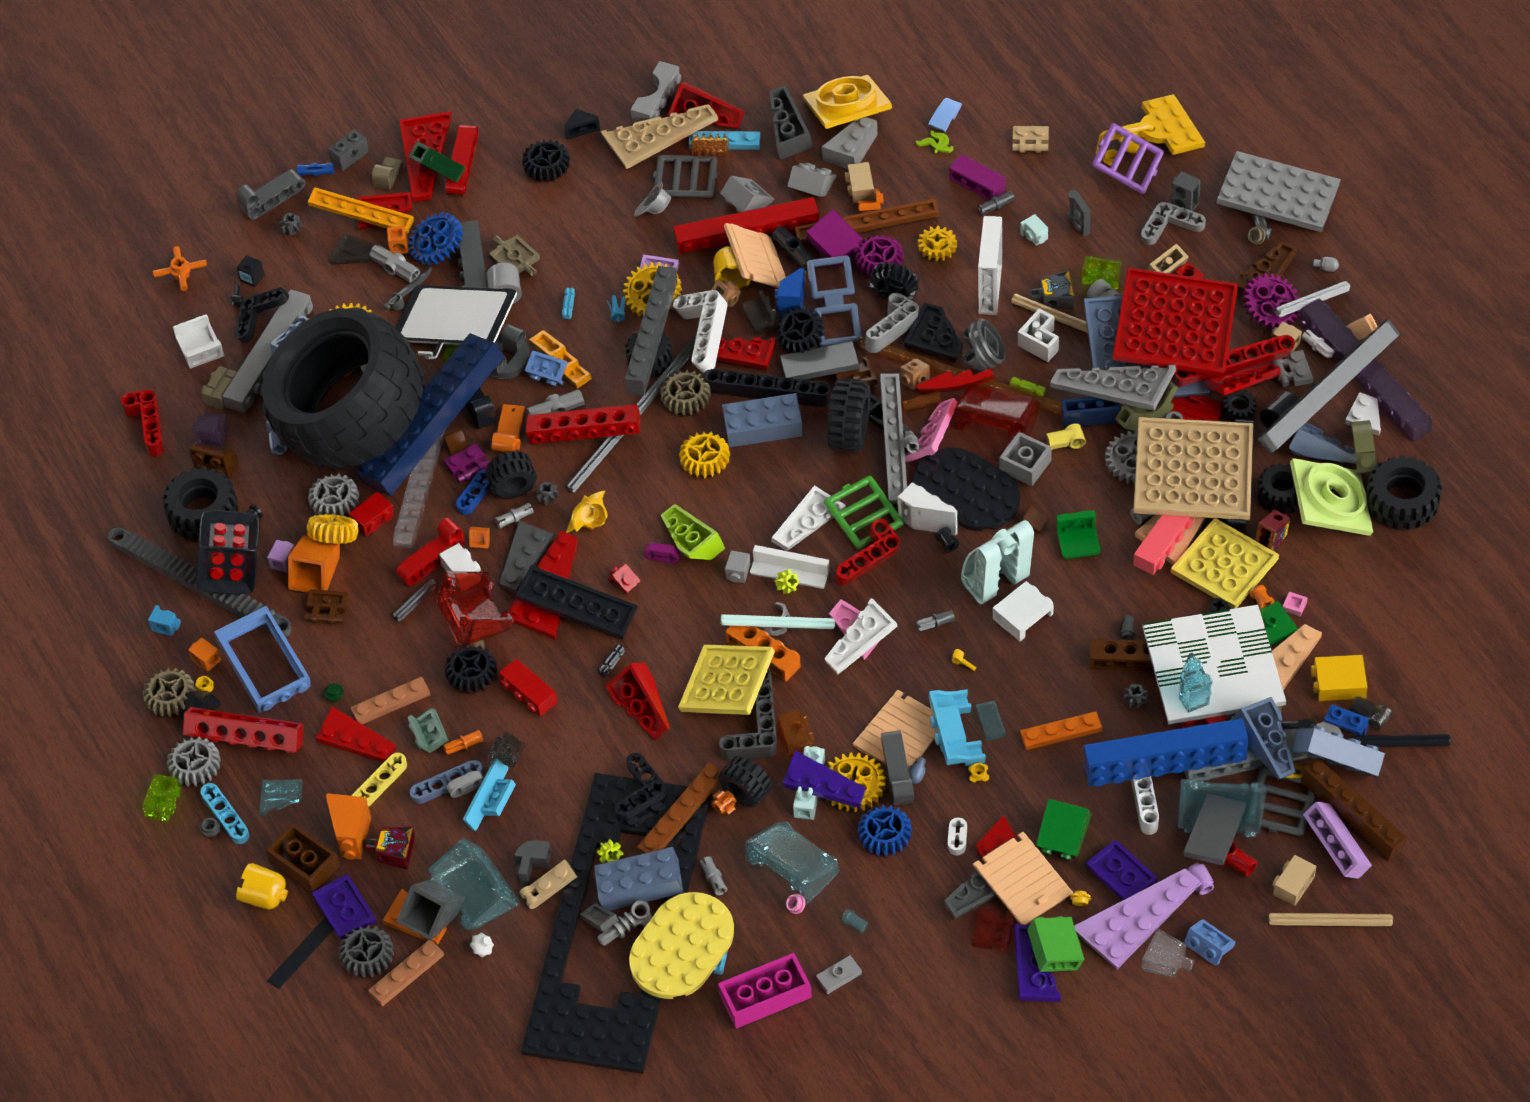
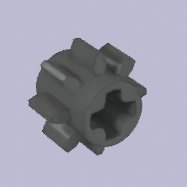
M293 213L283 215V221H279L282 232L289 235L299 233V228L302 227L299 215L295 216Z
M549 481L540 483L539 489L535 490L538 503L542 502L545 506L555 503V498H559L557 485H552Z
M1132 683L1129 689L1125 688L1123 701L1128 702L1129 708L1139 709L1142 703H1147L1148 691L1143 690L1142 684Z

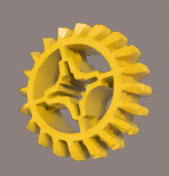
M711 431L709 434L703 432L699 435L696 432L695 437L690 435L689 440H684L683 445L680 447L679 458L685 472L689 471L690 475L696 474L697 478L700 475L706 478L707 475L713 477L714 473L720 474L721 470H725L726 465L729 463L730 451L728 444L725 443L724 438H720L719 434L713 436Z
M339 514L314 515L308 520L307 535L319 542L347 544L356 540L358 523L350 517L340 516Z

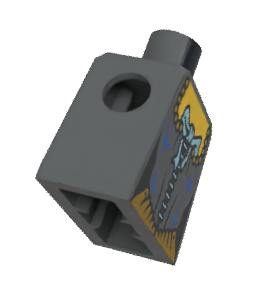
M1069 271L1040 278V288L1030 289L1032 300L1042 299L1043 305L1053 309H1074V293Z

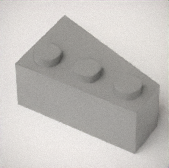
M868 117L854 120L822 146L823 161L848 169L849 164L860 163L878 135L877 120Z

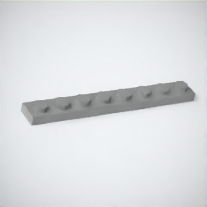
M880 374L888 500L891 504H898V496L907 488L899 374Z

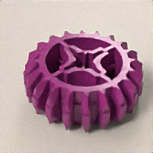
M876 234L874 238L869 236L868 240L863 239V242L860 243L862 247L857 248L855 253V262L858 269H861L862 274L866 273L868 277L879 263L884 264V262H888L890 264L893 262L894 264H903L904 252L901 244H898L896 239L892 240L891 236L885 238L884 234L882 237H878Z

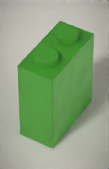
M1037 917L1033 919L1027 931L1039 971L1078 970L1084 961V956L1072 917Z

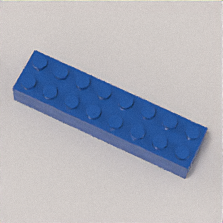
M1243 718L1084 745L1083 767L1088 787H1099L1104 784L1121 783L1133 779L1140 780L1150 776L1158 777L1168 773H1181L1191 769L1199 770L1203 767L1221 766L1227 763H1240L1247 759L1248 735Z

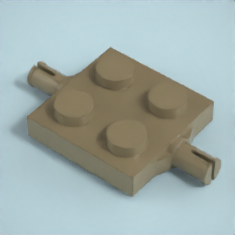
M518 235L505 241L500 239L499 236L493 237L492 241L498 246L489 253V258L494 263H511L516 266L519 273L527 271L531 276L536 274L537 270L531 265L540 260V255Z

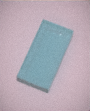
M995 700L976 704V711L986 741L1006 737Z

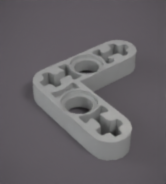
M1161 202L1156 206L1142 229L1141 241L1145 245L1155 244L1168 222L1194 232H1201L1205 229L1206 219L1199 213L1168 202ZM1177 215H1184L1185 218H1184V219H1178L1176 216H1177ZM1154 221L1161 222V225L1155 226L1152 223Z

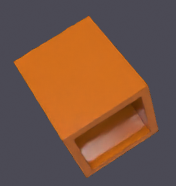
M303 535L288 556V589L309 593V590L327 591L340 558V544L319 542L311 539L308 535Z
M327 793L328 808L341 857L348 860L361 859L371 822L366 797Z

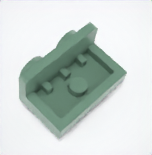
M429 709L418 718L412 715L408 716L409 728L415 734V743L419 749H424L431 753L449 741L435 709Z

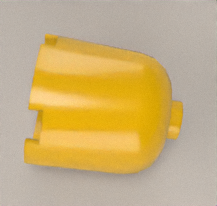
M731 246L721 248L715 254L713 259L715 282L717 280H730L736 284L738 289L749 285L751 278L745 279L742 277Z
M251 863L247 865L241 876L244 879L242 888H237L236 900L268 910L274 909L281 901H285L288 890L285 889L286 882L282 875L257 864Z

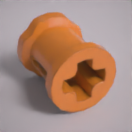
M1259 585L1250 592L1251 598L1256 600L1259 609L1275 602L1267 594L1264 585Z

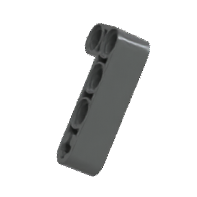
M291 169L256 191H253L248 185H243L236 192L239 208L250 219H257L300 192L305 187L306 182L295 170Z
M901 730L881 733L893 806L914 803V790L912 779L909 776Z

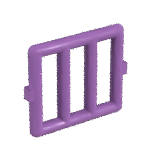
M1112 123L1104 140L1102 139L1098 145L1099 150L1092 162V166L1138 193L1144 194L1151 179L1158 172L1156 169L1164 152L1130 131ZM1117 132L1124 136V139L1109 168L1100 162L1114 133ZM1130 141L1140 145L1126 176H1123L1116 172ZM1147 149L1154 153L1155 156L1142 184L1139 185L1132 181V178Z

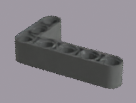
M769 669L755 700L758 733L723 736L719 741V748L722 759L730 761L734 756L738 755L749 759L773 757L777 753L772 681Z

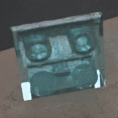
M1193 652L1189 653L1180 676L1179 699L1188 713L1210 704V696L1212 695L1211 684L1213 683L1211 676L1203 670L1201 660L1199 658L1196 659Z

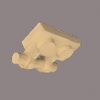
M1013 126V151H1020V153H1025V151H1036V153L1048 151L1049 126Z

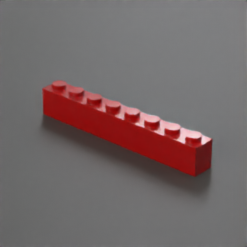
M812 197L673 226L674 237L679 254L729 244V238L724 228L725 223L734 224L758 233L772 235L779 226L786 227L788 231H794L797 226L816 223L819 221V212L815 199Z

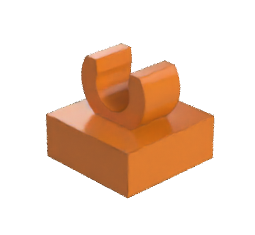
M470 527L469 547L488 549L490 546L489 528Z

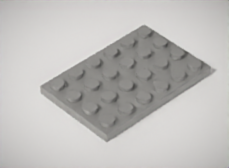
M1236 151L1216 204L1322 232L1341 179Z

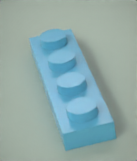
M697 131L689 135V149L760 150L761 134L760 132Z

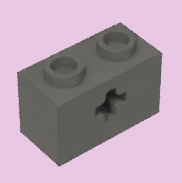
M356 129L328 148L331 163L341 171H344L369 153L366 137Z

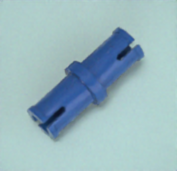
M315 162L311 165H297V173L300 176L314 175V177L322 174H334V164H318Z

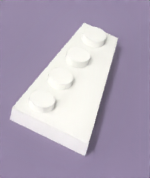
M814 485L773 535L771 542L788 551L834 518L824 504V500L831 495ZM840 501L834 503L839 511L846 507Z

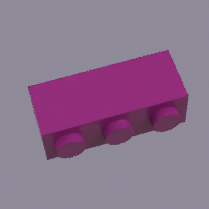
M962 154L949 167L950 180L987 200H991L993 196H1000L1006 189V177Z

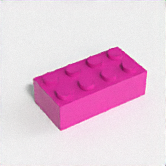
M794 953L718 983L719 996L736 1029L812 998L811 985Z

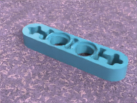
M213 783L203 785L200 791L202 799L234 843H246L249 839L248 829L220 789ZM208 791L214 794L215 798L213 800L210 794H207ZM219 803L225 804L222 810H216L215 806ZM228 817L235 818L233 823H225V819ZM236 828H238L241 834L243 833L242 836L236 834Z

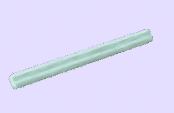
M723 614L720 620L721 625L812 629H834L835 620L832 618Z

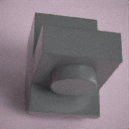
M528 841L516 850L514 855L517 866L516 876H519L520 884L529 885L532 868L548 869L552 853L549 841Z

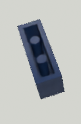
M1095 397L1061 400L1063 428L1071 424H1079L1082 427L1118 423L1115 420L1120 411V405L1117 402Z

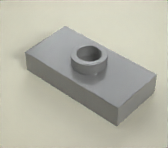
M851 955L817 974L816 980L824 991L829 994L861 975L862 970Z

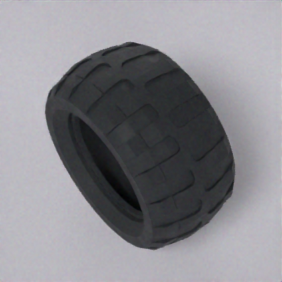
M337 308L320 313L303 322L277 347L266 367L260 393L263 400L262 409L278 438L299 457L320 467L328 466L330 469L356 466L382 454L407 430L414 419L422 398L423 387L421 384L423 381V371L411 344L392 323L362 308ZM367 364L362 377L345 397L331 407L317 412L322 400L337 381L350 371Z

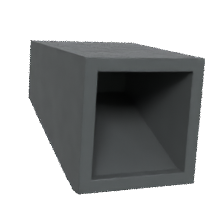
M432 879L411 885L396 922L432 940L458 915L465 897Z

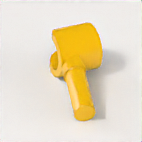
M955 649L952 662L956 665H965L975 671L977 667L963 659L964 652Z

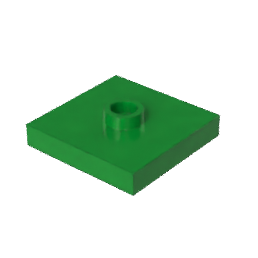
M1279 601L1259 609L1270 646L1290 637L1298 630Z

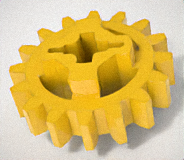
M939 226L936 229L930 227V231L924 229L923 234H919V252H922L923 257L928 256V260L935 258V261H938V258H941L944 261L945 256L951 257V253L956 252V235H952V230L947 232L946 227L940 229Z

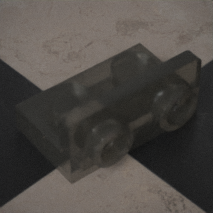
M505 731L502 737L497 736L492 744L493 747L487 755L490 757L487 764L491 766L494 760L498 759L502 764L513 769L526 743Z

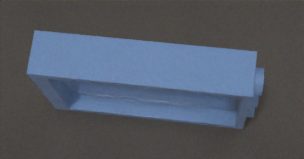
M267 606L214 631L218 645L259 713L268 711L277 703L285 702L291 696L303 693L311 687L310 677ZM266 623L299 679L261 698L228 642Z

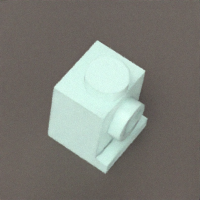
M1034 214L1020 222V234L1022 236L1025 235L1029 241H1032L1037 246L1048 239V227Z

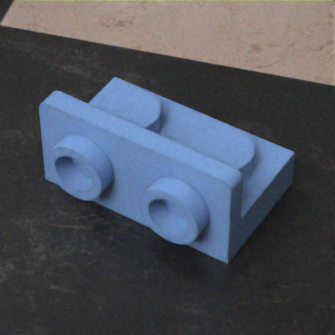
M532 350L525 372L533 380L540 381V379H543L551 386L556 387L557 384L563 386L564 382L561 379L568 362Z
M1202 919L1189 928L1184 945L1217 966L1222 956L1234 947L1235 941Z

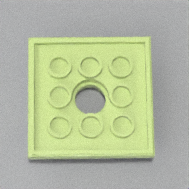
M1294 458L1291 460L1290 465L1302 524L1368 536L1373 533L1366 492L1361 474H1357V470L1344 468L1332 463H1316ZM1330 490H1335L1340 497L1335 496Z

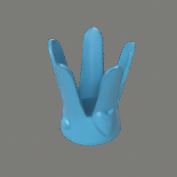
M612 295V308L607 300L611 310V320L619 322L625 319V296L622 297L619 308L616 296Z

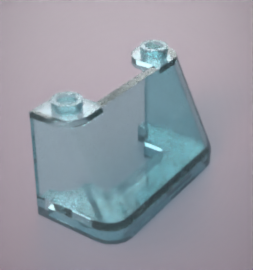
M1181 779L1178 828L1184 829L1183 833L1191 834L1206 795L1212 794L1246 802V809L1236 833H1244L1245 837H1256V834H1260L1266 798V786L1264 784L1252 783L1250 787L1246 783H1206L1203 781L1195 782L1191 779Z
M778 821L750 837L745 842L746 860L753 865L758 862L761 866L764 863L791 883V888L794 891L796 889L800 891L801 895L805 898L806 905L839 873L838 860L833 855H828L795 831L786 821Z
M464 837L428 869L433 881L465 897L460 908L463 912L460 922L467 930L475 931L520 904L519 899L488 854L479 845Z

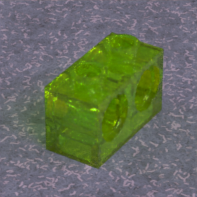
M1085 256L1082 268V284L1092 285L1095 281L1104 279L1112 288L1118 289L1122 261Z
M154 774L142 806L146 818L163 821L169 820L170 815L175 811V801L181 794V786H179L176 777Z

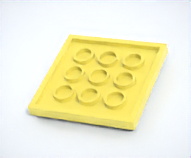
M1214 518L1171 567V573L1213 598L1223 599L1230 608L1234 609L1242 603L1279 559V554Z
M704 645L678 708L681 712L750 715L775 651L772 647Z

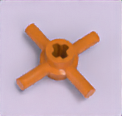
M175 246L173 247L174 258L171 261L170 267L154 270L153 275L156 278L171 274L176 280H179L181 291H186L188 289L186 279L189 277L190 271L207 267V261L205 259L189 263L184 257H181L180 247Z

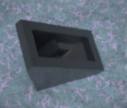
M575 109L564 125L566 139L600 131L598 116Z
M190 691L184 702L185 709H180L179 716L184 720V712L190 707L215 710L222 704L211 692Z

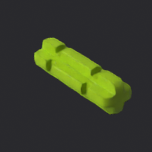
M1012 377L1010 381V387L1019 388V390L1030 394L1035 393L1038 397H1043L1046 392L1045 387L1041 385L1036 386L1037 384L1023 379L1020 381V378Z

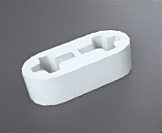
M959 817L950 821L948 831V851L952 855L957 856L965 852L967 841V822ZM957 825L960 826V833H956ZM955 840H959L958 848L954 847Z

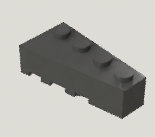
M786 85L769 91L776 145L780 160L813 148L810 133Z

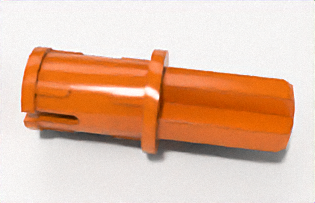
M477 730L465 736L460 735V738L444 744L446 754L450 755L462 749L468 750L467 747L483 742L481 732Z

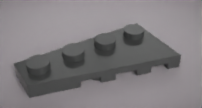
M975 871L964 884L962 883L944 900V905L954 920L998 895L995 894L979 872Z

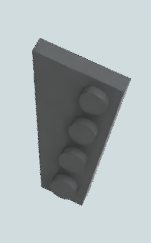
M519 521L499 583L500 588L515 594L517 593L530 566H536L552 541L553 533Z

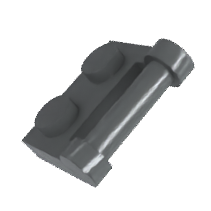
M1071 190L1068 192L1070 203L1067 218L1069 221L1074 222L1076 230L1080 231L1083 237L1090 235L1091 210L1076 190Z

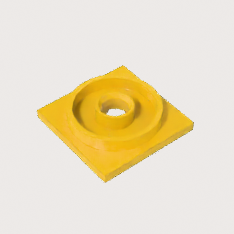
M869 75L837 78L823 84L816 91L803 94V100L825 129L892 108L889 99Z

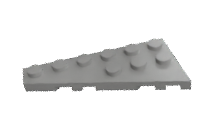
M1156 365L1140 369L1139 366L1109 367V370L1092 368L1090 371H1081L1080 368L1057 369L1050 385L1051 388L1154 411L1176 371V366L1168 365V368H1159Z

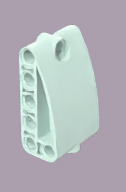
M1023 520L1007 530H999L991 540L972 550L966 557L962 568L961 580L979 604H984L997 595V590H999L998 580H1000L999 574H1004L1013 585L1030 575L1034 531L1028 521Z

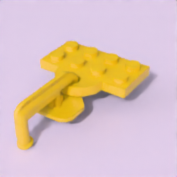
M1174 94L1142 102L1141 107L1146 116L1139 123L1122 126V128L1149 143H1165L1172 155L1205 146L1204 139ZM1108 130L1103 131L1099 135L1096 154L1099 150L1098 145L1102 139L1104 140ZM1115 132L1111 140L1118 139L1121 144L1124 136ZM1130 141L1126 151L1137 153L1140 145Z

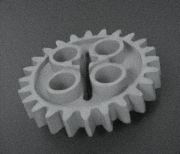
M1137 430L1135 434H1131L1128 431L1127 436L1123 433H1120V438L1115 436L1114 442H1109V447H1106L1105 453L1106 466H1108L1109 472L1113 471V477L1119 475V481L1125 478L1127 484L1130 480H1133L1134 485Z

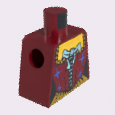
M1273 510L1259 522L1255 541L1275 552L1287 537L1292 520L1291 515L1287 512L1280 513L1277 510Z
M412 826L383 827L380 829L378 838H367L366 849L375 850L379 863L408 870L415 842L414 828Z

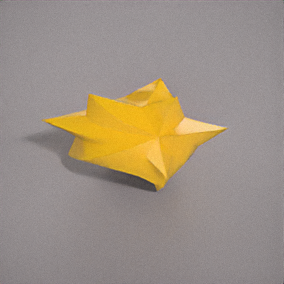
M605 491L594 493L589 497L584 495L582 501L573 510L566 533L573 530L577 532L582 527L593 530L595 527L605 524V520L608 517L602 499Z

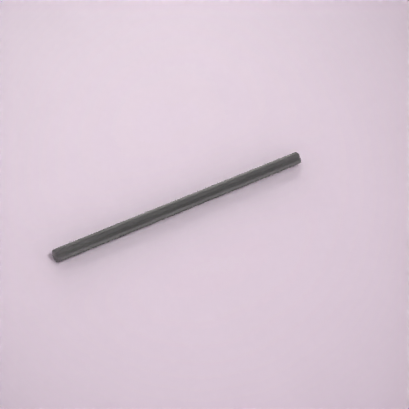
M693 337L645 392V395L636 403L640 415L660 393L666 378L672 377V373L676 374L692 356L696 337ZM623 435L607 437L567 483V490L574 493Z

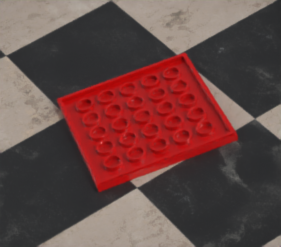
M1127 267L1112 360L1148 366L1158 365L1161 368L1175 365L1176 370L1225 377L1238 284Z

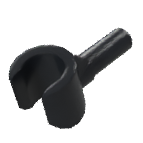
M239 285L235 286V293L231 295L232 305L241 306L243 296L239 295Z

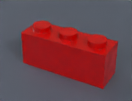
M517 658L499 672L501 686L505 690H510L519 702H524L530 712H535L541 717L558 703L556 692Z

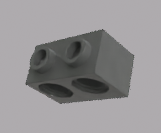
M1181 172L1171 183V204L1194 211L1199 205L1201 180Z

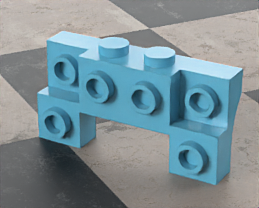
M967 689L959 691H929L928 699L933 716H930V724L932 728H935L936 745L940 746L941 752L944 754L946 765L965 763V766H970L975 763H985L986 755L982 753L981 740L966 742L960 714L971 712L972 706L971 703H968Z

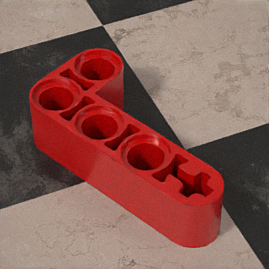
M142 390L124 394L121 398V403L125 415L128 417H142L144 441L148 454L152 457L162 455L164 452L159 405L155 392L153 390Z
M444 518L438 524L439 536L397 567L396 575L408 586L417 584L441 566L440 553L458 543L462 548L464 547L463 530L450 518Z
M876 519L873 522L869 531L870 538L874 542L873 544L838 566L834 575V580L837 584L845 586L896 554L900 545V539L886 520ZM875 528H881L883 532L879 533ZM886 543H892L894 547L890 548ZM875 552L879 557H873L871 553ZM855 562L862 563L863 567H858Z

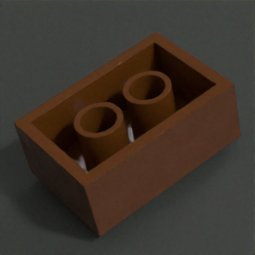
M292 823L266 849L269 863L311 893L316 891L340 867L337 853L295 823Z

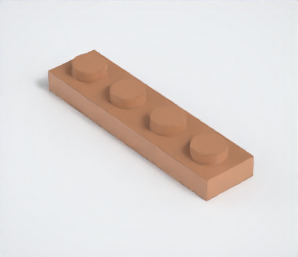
M419 677L350 707L351 712L357 722L365 724L430 696V690L423 677Z
M428 940L368 990L369 995L383 1007L444 956V952L432 940Z

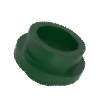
M337 683L329 684L324 690L326 699L331 702L340 701L344 694L343 687Z

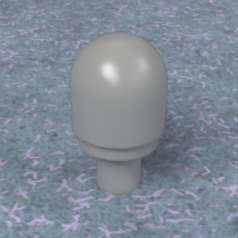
M1322 257L1321 260L1313 259V266L1320 267V270L1334 272L1338 269L1339 262L1333 257Z

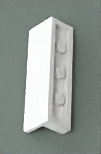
M757 545L753 549L754 561L750 570L751 575L776 580L778 572L790 569L791 574L797 573L798 584L824 589L830 572L828 559Z

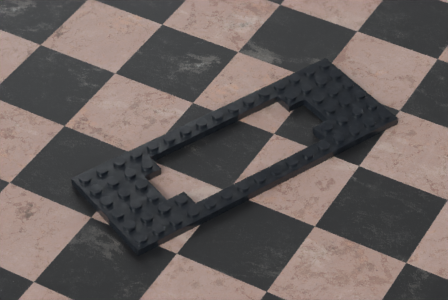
M595 773L570 865L577 878L567 884L563 891L521 1049L522 1055L644 1074L662 998L652 996L644 990H641V994L620 991L616 1009L577 1003L581 991L580 985L564 983L562 980L597 847H601L600 843H607L609 839H611L613 845L616 842L619 843L621 833L647 836L688 786L665 783L666 796L662 800L634 817L622 821L615 815L616 803L642 788L635 778ZM712 793L665 847H673L678 857L683 893H688ZM638 797L635 800L638 804L646 801L644 797ZM677 895L665 897L663 904H664L667 900H669L670 898H672V897H674V896H677Z

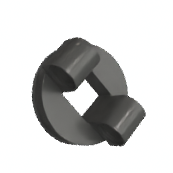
M979 319L978 322H972L963 331L962 336L973 349L964 354L962 361L971 369L973 374H978L987 370V367L992 369L998 364H1003L1006 353L999 333L988 320Z
M510 324L503 328L495 344L500 351H507L514 354V357L507 364L506 357L504 356L489 376L497 379H511L525 371L530 358V352L525 342L526 332Z

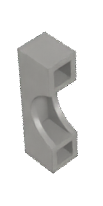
M659 61L653 71V82L658 90L650 96L637 98L631 108L632 122L659 117L660 111L666 106L669 96H672L676 84L680 83L681 74L679 73V66Z

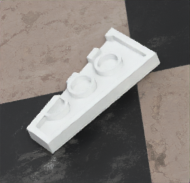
M871 598L868 606L859 613L854 624L849 626L843 638L838 640L825 657V662L837 674H840L897 627V623Z

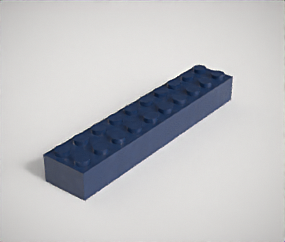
M471 333L468 334L423 389L418 410L403 435L390 448L377 457L364 462L356 471L367 486L392 496L504 358V355L494 342Z

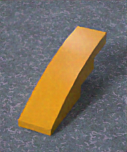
M542 330L529 339L538 352L568 362L563 377L577 389L592 379L591 374L582 368L578 360L566 351V347L546 331Z

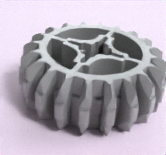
M331 473L330 477L324 475V479L318 478L317 483H312V488L309 489L308 501L315 515H349L350 510H354L356 508L355 505H358V487L347 475L342 477L340 473L337 476Z
M191 736L189 741L183 738V743L176 742V748H171V753L167 757L169 774L180 785L185 783L188 787L191 784L197 787L200 782L204 785L205 780L211 781V775L217 776V770L220 769L219 763L221 758L219 751L213 742L209 743L207 738L203 741L200 737L194 740Z

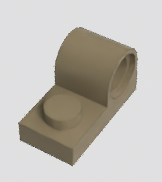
M385 157L382 165L376 164L372 172L373 187L390 191L403 166V161Z

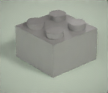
M1018 432L1000 456L999 469L1008 473L1012 478L1033 486L1051 462L1052 447Z

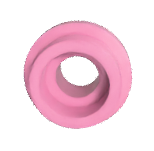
M800 894L790 895L786 901L787 909L793 914L801 913L805 907V898Z

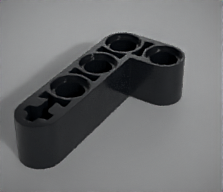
M479 387L465 406L477 428L481 429L496 423V417L490 397L484 396Z

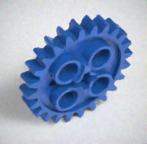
M440 212L439 216L434 213L433 218L428 215L427 221L422 219V224L416 225L418 229L411 231L414 235L409 236L411 241L408 242L410 254L418 263L421 262L423 265L426 263L431 265L432 262L437 264L438 260L444 262L445 256L450 258L449 253H455L454 248L459 247L457 242L462 241L460 236L463 235L461 231L463 227L454 215L450 216L449 213L444 215L442 212Z

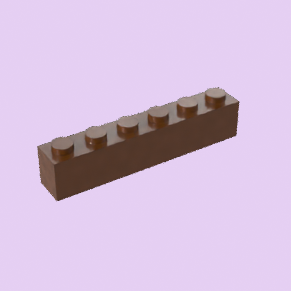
M1317 758L1304 768L1300 782L1321 801L1331 804L1338 816L1385 859L1389 861L1403 850L1407 837L1323 761Z

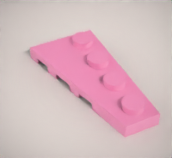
M955 398L938 404L928 419L930 423L920 431L921 437L918 439L919 450L916 449V453H905L906 462L927 455H933L938 451V446L944 437V433L958 404Z

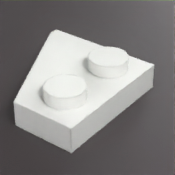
M1360 392L1345 419V424L1350 425V422L1370 420L1373 434L1379 436L1381 428L1378 400L1375 397Z

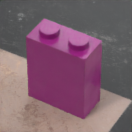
M834 209L806 232V239L825 258L850 257L853 253H856L857 248L862 247L860 243L863 242V238ZM843 263L833 264L835 268H837L839 265H843Z

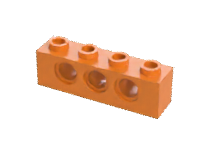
M730 626L725 631L726 642L731 646L772 647L775 652L768 669L784 682H787L801 667L799 654L795 650L785 647L780 640L772 638L765 630H760L756 626Z

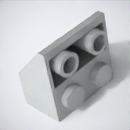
M800 163L792 167L788 187L820 197L826 196L837 175L831 173L832 170L827 168L819 169L815 168L816 165L811 163Z

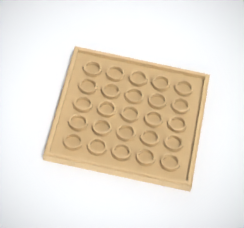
M1139 417L1133 513L1250 520L1253 423Z

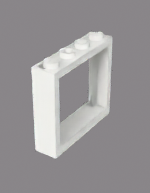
M984 216L978 264L979 314L997 315L1002 272V217Z

